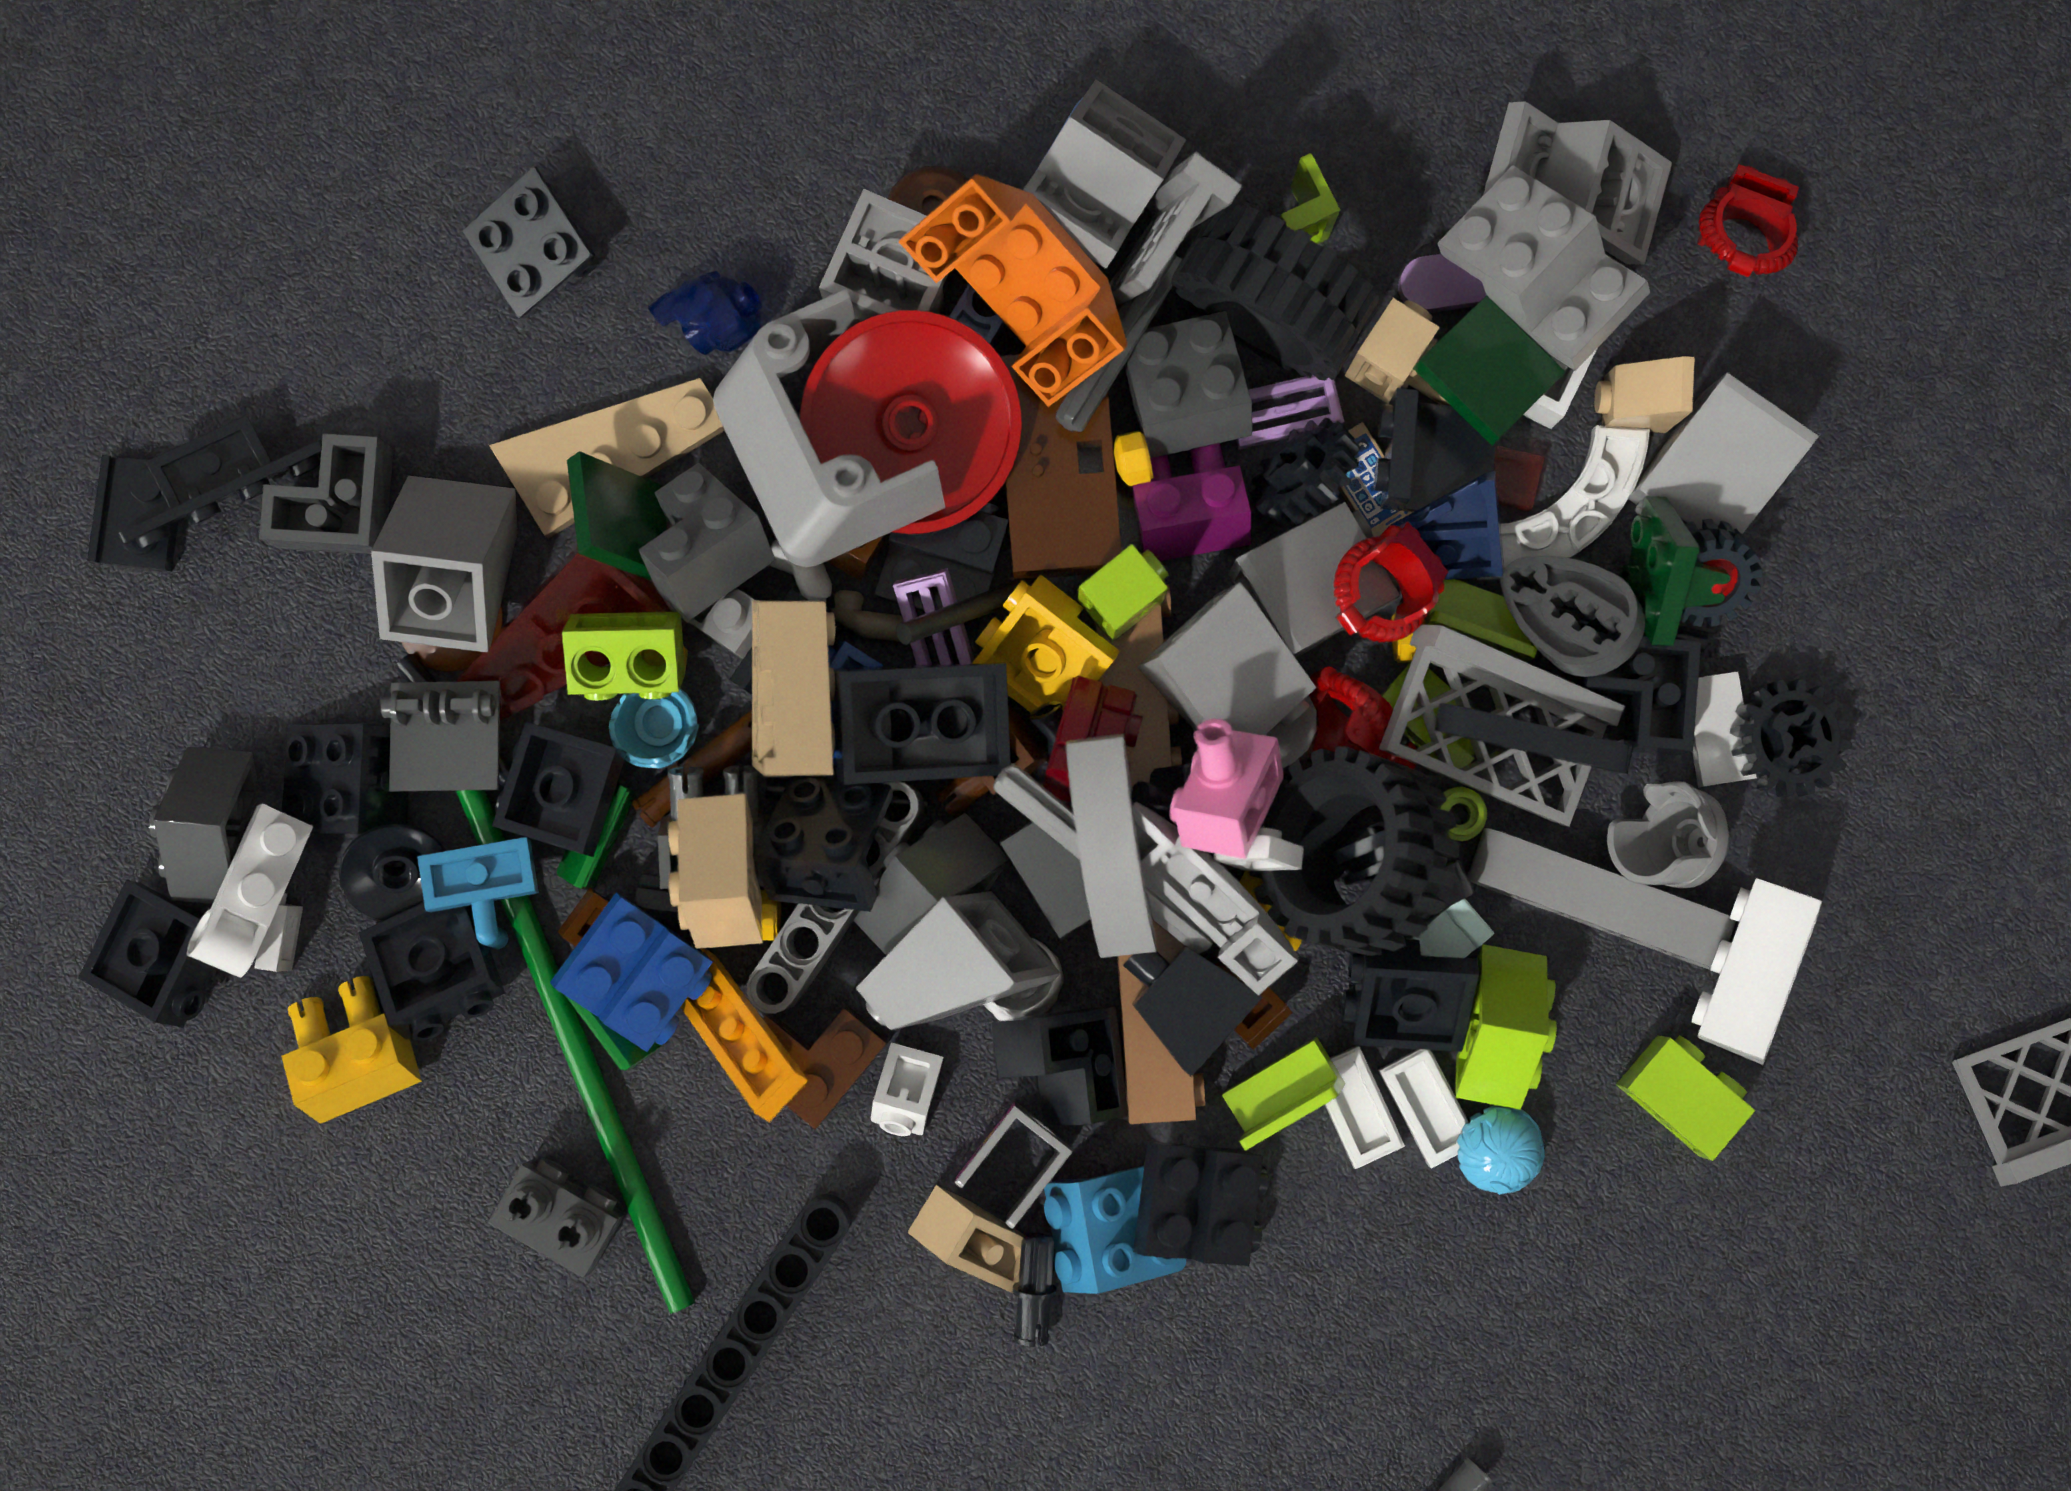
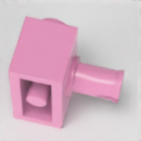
M1221 719L1205 720L1197 726L1199 732L1195 731L1194 733L1198 749L1194 753L1191 774L1184 788H1178L1174 793L1170 811L1171 819L1177 823L1182 847L1246 859L1284 778L1278 738L1235 731L1231 729L1229 723Z

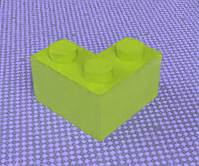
M1482 944L1477 957L1479 978L1462 1052L1458 1051L1456 1056V1098L1521 1110L1528 1090H1536L1538 1088L1542 1073V1053H1551L1555 1043L1557 1023L1556 1020L1549 1019L1548 1014L1554 1002L1555 980L1548 979L1547 956Z

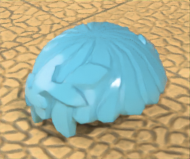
M682 689L679 692H672L670 696L661 699H644L639 696V693H624L619 701L621 704L617 703L611 714L609 734L613 746L627 752L626 761L635 766L645 768H663L682 758L693 745L699 726L697 724L694 703Z
M1493 1105L1484 1109L1483 1114L1479 1112L1469 1117L1470 1123H1466L1463 1126L1462 1133L1458 1137L1457 1142L1460 1148L1457 1152L1460 1163L1459 1167L1470 1183L1484 1191L1501 1195L1519 1191L1527 1186L1540 1172L1545 1158L1541 1130L1529 1114L1522 1109Z

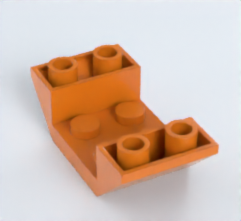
M975 174L898 241L935 283H938L953 269H956L1026 346L1011 367L1048 407L1124 351L1128 345L1108 278L1032 193Z

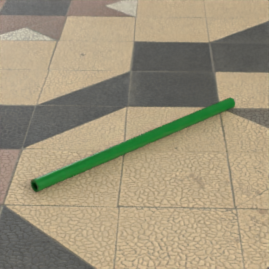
M456 791L477 844L484 845L506 841L502 830L492 826L495 812L486 791ZM529 895L502 899L501 902L669 1313L672 1314L695 1303L694 1297L577 1012L567 997L556 990L550 983L559 968Z

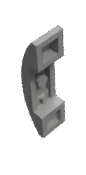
M1124 734L1069 740L1066 743L1075 829L1086 897L1100 958L1156 952L1157 946L1149 895H1146L1131 801L1132 784Z
M1137 802L1132 805L1143 875L1221 947L1218 958L1257 995L1262 993L1298 962L1299 956L1290 942L1253 896L1219 862L1214 861L1207 851L1182 847L1176 826Z

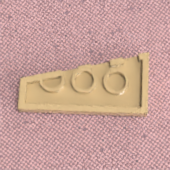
M698 378L489 446L544 536L549 539L574 524L567 459L577 452L581 451L647 479L725 430L717 415L712 396L702 380Z

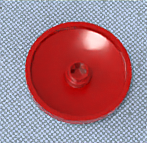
M918 310L894 311L870 317L857 323L836 338L819 357L808 376L802 394L799 414L801 425L821 464L843 455H856L864 458L873 466L882 483L931 460L934 461L938 469L946 508L893 531V533L922 534L939 531L966 520L983 508L1002 487L1013 467L1020 444L1022 427L1021 408L1015 383L1008 368L995 349L981 335L959 321L941 314Z

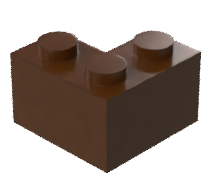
M849 1006L843 1008L813 1046L807 1043L773 1013L763 1018L808 1079L786 1106L813 1129L818 1128L890 1042L888 1038Z

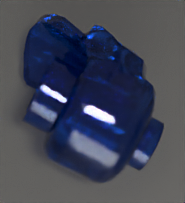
M717 271L702 273L690 281H684L680 287L662 294L648 305L652 316L662 326L678 320L686 339L698 352L704 355L710 354L715 349L725 353L736 351L753 339L762 326L759 311L762 308V301L755 289L746 282L739 284L731 278L721 276Z

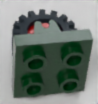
M1645 496L1641 515H1637L1634 518L1631 526V543L1633 547L1629 563L1622 566L1619 577L1631 587L1642 605L1645 616L1644 632L1651 644L1673 646L1680 620L1685 623L1688 618L1693 626L1702 627L1705 617L1712 627L1721 625L1719 615L1724 613L1729 621L1738 617L1734 610L1738 604L1747 610L1753 603L1747 593H1759L1761 585L1756 578H1762L1763 575L1762 568L1758 564L1760 560L1742 533L1737 528L1733 530L1729 523L1722 520L1717 527L1712 519H1702V529L1698 530L1693 521L1687 524L1683 523L1667 497Z

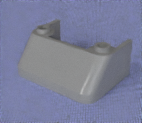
M847 289L764 325L717 386L713 397L714 407L783 554L790 562L801 567L819 565L946 508L938 469L933 460L882 483L873 466L864 458L856 455H843L821 464L779 378L798 370L802 366L818 360L825 349L836 338L857 324L851 297Z

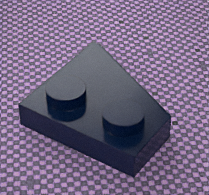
M1496 471L1484 473L1391 524L1400 526L1408 521L1412 527L1419 531L1423 541L1440 558L1443 566L1447 569L1448 574L1444 580L1503 576L1504 557Z

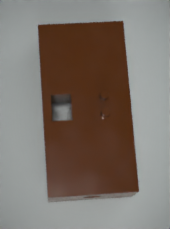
M1020 354L1000 356L1016 386L1021 408L1022 424L1017 456L1006 479L1014 581L1022 578L1027 580L1037 579L1040 574L1045 578L1095 574L1122 552L1108 392L1084 431L1071 432L1056 420V412L1068 393L1048 407L1011 367Z

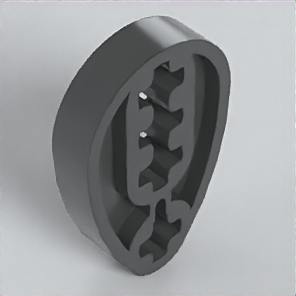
M1556 556L1522 557L1511 562L1505 568L1503 576H1501L1500 585L1507 607L1521 631L1542 656L1566 673L1587 677L1612 671L1632 656L1642 640L1645 629V616L1641 603L1631 587L1622 578L1599 566L1576 559ZM1524 580L1528 582L1536 580L1545 594H1540L1534 589L1531 590L1526 587L1520 589L1519 585ZM1564 605L1571 608L1576 605L1585 618L1594 620L1597 617L1606 631L1614 633L1618 630L1620 637L1615 642L1611 639L1602 641L1592 627L1585 626L1581 628L1573 615L1569 613L1561 615L1559 610Z

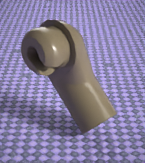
M839 590L835 594V608H831V612L834 613L836 623L863 638L900 642L897 637L896 627L899 623L904 622L902 615L861 610L864 598L860 592Z

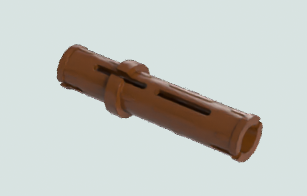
M752 709L683 763L675 761L667 769L684 767V783L688 785L689 767H700L704 770L703 787L723 773L724 768L732 766L752 750ZM668 774L638 798L635 797L631 800L635 810L641 809L643 811L639 815L652 828L658 825L662 817H666L671 813Z

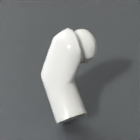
M774 540L771 549L776 560L768 566L793 574L797 587L800 590L799 594L808 600L826 602V598L831 596L832 583L824 564L821 563L812 567L795 565L785 557L778 541Z

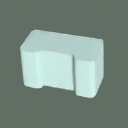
M1463 899L1442 909L1439 915H1433L1425 922L1429 928L1419 937L1409 935L1406 939L1420 940L1421 955L1466 958L1493 936L1494 932L1470 903Z

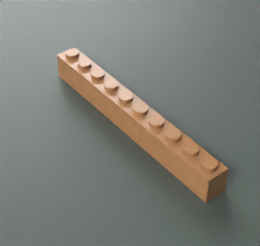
M1169 584L1166 585L1168 590L1163 602L1113 643L1095 623V632L1120 650L1118 656L1100 677L1099 681L1104 686L1111 684L1135 691L1138 696L1133 713L1143 716L1135 748L1126 746L1127 758L1131 762L1129 771L1132 787L1139 781L1149 783L1150 774L1155 768L1182 765L1180 746L1170 747L1169 725L1179 724L1178 712L1137 667L1167 640L1163 639L1162 617H1171ZM1153 920L1156 951L1170 962L1184 947V944ZM1131 955L1117 956L1129 1124L1196 1120L1195 1107L1205 1106L1203 1073L1193 1074L1190 1077L1179 1066L1134 1008L1132 1003L1146 986L1123 966Z

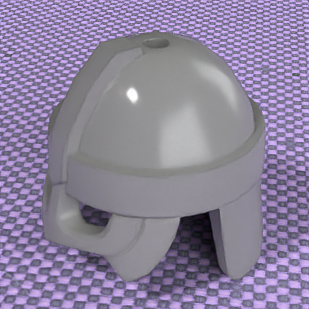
M1674 781L1663 784H1646L1643 789L1644 796L1651 805L1646 810L1643 818L1615 819L1608 827L1607 846L1612 862L1625 878L1635 883L1665 885L1676 888H1691L1703 884L1717 872L1729 851L1730 835L1725 812L1714 797L1686 782Z

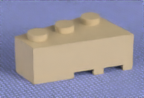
M752 600V766L764 776L833 775L832 756L835 750L834 725L831 723L830 701H833L835 696V674L833 668H828V646H833L835 641V617L833 612H826V602Z

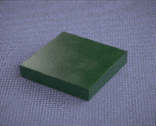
M1487 295L1412 368L1492 446L1566 372Z
M581 451L577 452L567 459L578 554L652 581L639 549L667 530L666 517L655 495V492L661 488V484Z

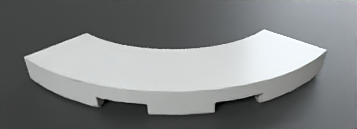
M1596 425L1592 429L1591 443L1582 470L1568 491L1552 506L1536 515L1516 522L1501 524L1504 570L1511 562L1522 557L1556 556L1570 558L1597 539L1612 524V521L1625 505L1629 495L1635 489L1643 469L1650 429ZM1501 577L1477 578V580H1501Z

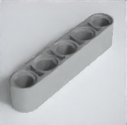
M901 781L883 783L890 785L892 792L897 790L903 791L909 797L911 809L909 814L898 822L892 821L885 813L874 838L880 847V856L877 862L869 867L873 882L885 872L886 868L882 863L886 856L899 844L907 842L925 812V801L921 792L915 786ZM798 903L750 975L747 982V995L751 1004L761 1012L774 1014L794 1007L802 999L856 918L859 910L844 909L837 913L825 906ZM802 927L812 929L819 939V947L810 958L800 955L794 946L796 932ZM772 972L782 975L788 984L787 996L781 1003L770 1000L764 991L766 977Z
M1484 828L1467 874L1471 883L1709 970H1711L1721 940L1729 942L1736 923L1727 914L1651 886L1632 882L1621 875L1489 828Z

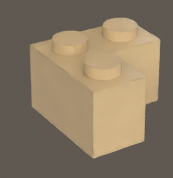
M737 794L678 799V821H670L668 825L670 851L672 855H678V872L669 873V893L672 906H678L681 930L689 929L696 949L763 943L762 897L752 857L754 853L753 818L746 795Z

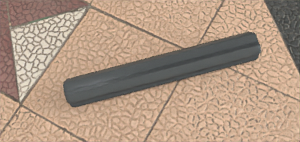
M1175 252L1150 289L1125 302L1119 310L1118 314L1128 343L1125 350L1070 390L1057 410L1056 420L1068 431H1084L1172 288V275L1182 261L1181 258L1176 256Z

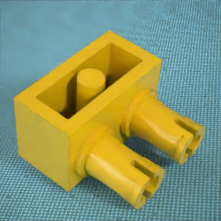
M369 976L353 978L354 990H352L351 984L348 981L339 986L338 991L342 997L350 1027L333 1035L329 1031L322 999L318 997L302 999L303 1011H301L300 1004L297 1002L288 1007V1014L292 1020L299 1047L281 1056L292 1100L297 1108L320 1124L422 1082L410 1038H403L389 1027L385 1013L381 1014L374 989V981Z

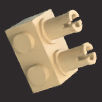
M1393 298L1358 350L1345 377L1389 404L1397 388L1402 386L1406 389L1410 385L1436 403L1449 405L1412 369L1437 343V340L1433 337L1440 327L1431 322L1433 319L1432 315L1422 306L1409 300L1401 303Z

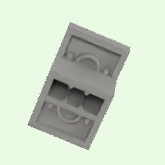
M1095 80L1067 120L1023 191L1034 194L1088 257L1106 269L1118 252L1130 229L1165 178L1186 139L1098 80Z
M1526 101L1509 102L1484 194L1514 165L1596 216L1605 251L1626 264H1645L1672 162L1611 120L1557 123Z
M1514 165L1499 178L1438 242L1442 256L1482 281L1486 295L1545 352L1574 371L1584 363L1650 293L1646 279L1605 254L1596 216Z
M863 189L819 286L822 299L847 289L851 297L857 323L883 313L901 310H918L940 314L945 304L943 285L948 274L938 283H935L898 242L908 231L923 220L926 215Z

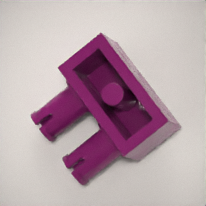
M1220 443L1188 450L1194 474L1173 477L1168 455L1150 458L1153 473L1151 482L1133 485L1135 521L1142 553L1148 549L1159 561L1251 545V510L1240 465L1226 468Z

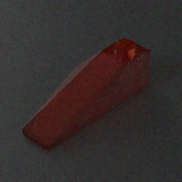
M576 547L492 639L489 651L480 652L454 682L500 681L501 721L543 700L545 695L567 685L562 631L571 614L671 612V610L650 580L578 554V547ZM599 651L585 652L587 660L595 666L603 667L610 663L607 656Z

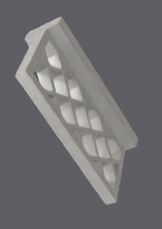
M1196 152L1167 173L1146 205L1155 215L1109 282L1116 307L1150 289L1186 233L1229 206L1242 185Z
M1421 624L1413 633L1409 645L1417 649L1379 749L1557 824L1570 827L1591 770L1590 766L1553 758V765L1534 774L1526 752L1504 747L1488 755L1484 742L1470 739L1477 761L1461 769L1456 768L1453 765L1446 745L1462 737L1449 734L1442 736V733L1434 731L1436 717L1433 709L1439 707L1440 703L1445 704L1455 699L1457 706L1471 709L1466 693L1483 685L1489 688L1496 706V710L1490 712L1492 714L1513 718L1511 713L1529 705L1534 707L1540 725L1561 730L1575 725L1586 730L1585 735L1602 739L1607 725H1618L1625 706L1444 626ZM1432 663L1443 668L1451 690L1429 700L1422 682L1429 664ZM1459 675L1470 681L1462 684ZM1505 695L1515 700L1507 703ZM1415 701H1417L1418 706L1413 708ZM1422 715L1431 742L1414 750L1399 744L1407 722ZM1550 715L1557 717L1560 720L1553 723ZM1435 751L1438 760L1428 756L1427 754ZM1514 755L1523 780L1507 788L1501 787L1492 764ZM1481 770L1484 779L1473 774ZM1559 774L1564 791L1556 810L1545 805L1538 783ZM1527 790L1529 798L1518 793Z
M2071 1018L1952 1061L1997 1163L1992 1168L2001 1187L2016 1184L2071 1164V1126H2064L2046 1117L2056 1091L2071 1097V1087L2060 1082L2071 1056ZM2068 1031L2064 1042L2052 1038ZM2040 1042L2060 1051L2051 1077L2023 1066L2031 1044ZM2018 1049L2014 1061L2001 1056ZM1988 1060L2010 1070L2000 1096L1980 1088L1971 1066ZM2019 1074L2047 1086L2036 1113L2009 1101ZM1987 1101L1996 1105L1993 1113L1991 1112ZM2005 1109L2033 1121L2025 1143L2011 1148H2007L1998 1128ZM2042 1126L2055 1131L2038 1137Z

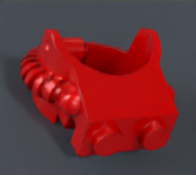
M1738 164L1729 178L1726 187L1717 189L1714 194L1715 198L1710 200L1702 209L1699 217L1700 234L1697 245L1711 247L1710 251L1714 255L1718 254L1719 260L1727 261V270L1745 277H1749L1753 271L1757 275H1762L1763 273L1771 274L1783 270L1793 262L1798 250L1797 224L1794 213H1791L1793 209L1791 204L1797 196L1799 187L1790 184L1783 178H1775L1759 172L1754 167ZM1742 219L1748 220L1757 226L1767 239L1769 253L1757 254L1755 257L1737 250V245L1728 237L1724 230L1723 221Z
M1408 521L1400 526H1388L1380 536L1366 538L1354 544L1340 560L1333 581V587L1336 588L1333 591L1334 598H1337L1335 603L1337 607H1340V612L1335 618L1349 635L1359 632V635L1363 638L1382 643L1404 639L1420 627L1429 611L1438 603L1439 595L1444 591L1443 580L1448 571L1443 566L1440 558L1423 541L1419 531L1412 527ZM1370 561L1384 566L1393 574L1400 586L1404 603L1397 606L1394 620L1383 619L1376 615L1366 620L1354 606V603L1361 598L1359 590L1361 569Z
M1324 667L1310 676L1316 688L1309 694V697L1318 717V731L1312 752L1320 749L1335 752V747H1349L1409 766L1411 769L1415 768L1416 764L1379 749L1394 710L1383 696L1363 682L1353 677L1350 678L1347 674L1337 672L1333 667ZM1332 698L1340 700L1352 710L1349 718L1336 707ZM1411 741L1405 745L1413 750L1416 749Z

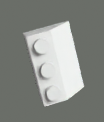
M1758 878L1755 879L1751 891L1744 888L1740 889L1730 919L1739 922L1732 943L1721 940L1711 967V971L1720 974L1713 995L1702 992L1691 1021L1701 1026L1698 1033L1700 1039L1761 1065L1764 1064L1817 921L1822 901Z

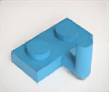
M528 837L417 856L425 911L435 912L471 905L476 938L481 944L493 949H501L508 942L507 932L497 927L494 901L539 893L531 839Z

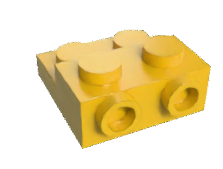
M1040 574L1032 586L1022 580L1002 605L1011 612L1003 623L994 617L975 641L983 649L972 664L1006 663L1007 695L1030 713L1039 706L1051 701H1060L1064 711L1073 677L1082 676L1098 681L1118 656L1120 650L1077 618L1084 608Z

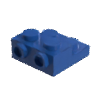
M616 892L550 983L556 990L599 1017L603 1024L648 1052L654 1042L663 1045L672 1037L679 1024V1017L675 1014L686 998L689 997L692 1000H696L707 989L712 978V973L708 971V968L713 961L701 949H696L695 945Z

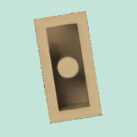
M1683 356L1615 365L1604 376V381H1598L1595 390L1594 407L1596 413L1602 414V426L1650 429V432L1657 433L1669 431L1692 412L1695 357Z
M936 1185L907 1233L946 1264L1013 1293L1014 1283L1019 1282L1021 1241L1026 1235L1015 1228L1012 1229L1005 1222L973 1202Z

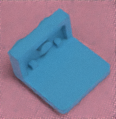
M1144 1165L1094 1178L1051 1181L1044 1188L1046 1197L1044 1212L1047 1222L1051 1226L1056 1252L1054 1268L1057 1277L1061 1281L1063 1292L1100 1294L1184 1269L1186 1259L1150 1257L1133 1252Z

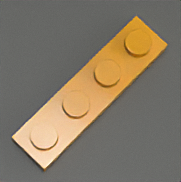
M700 948L713 961L708 968V971L712 973V978L704 993L696 1000L687 997L681 1005V1009L754 1113L770 1122L805 1085L808 1079L717 956L705 948Z

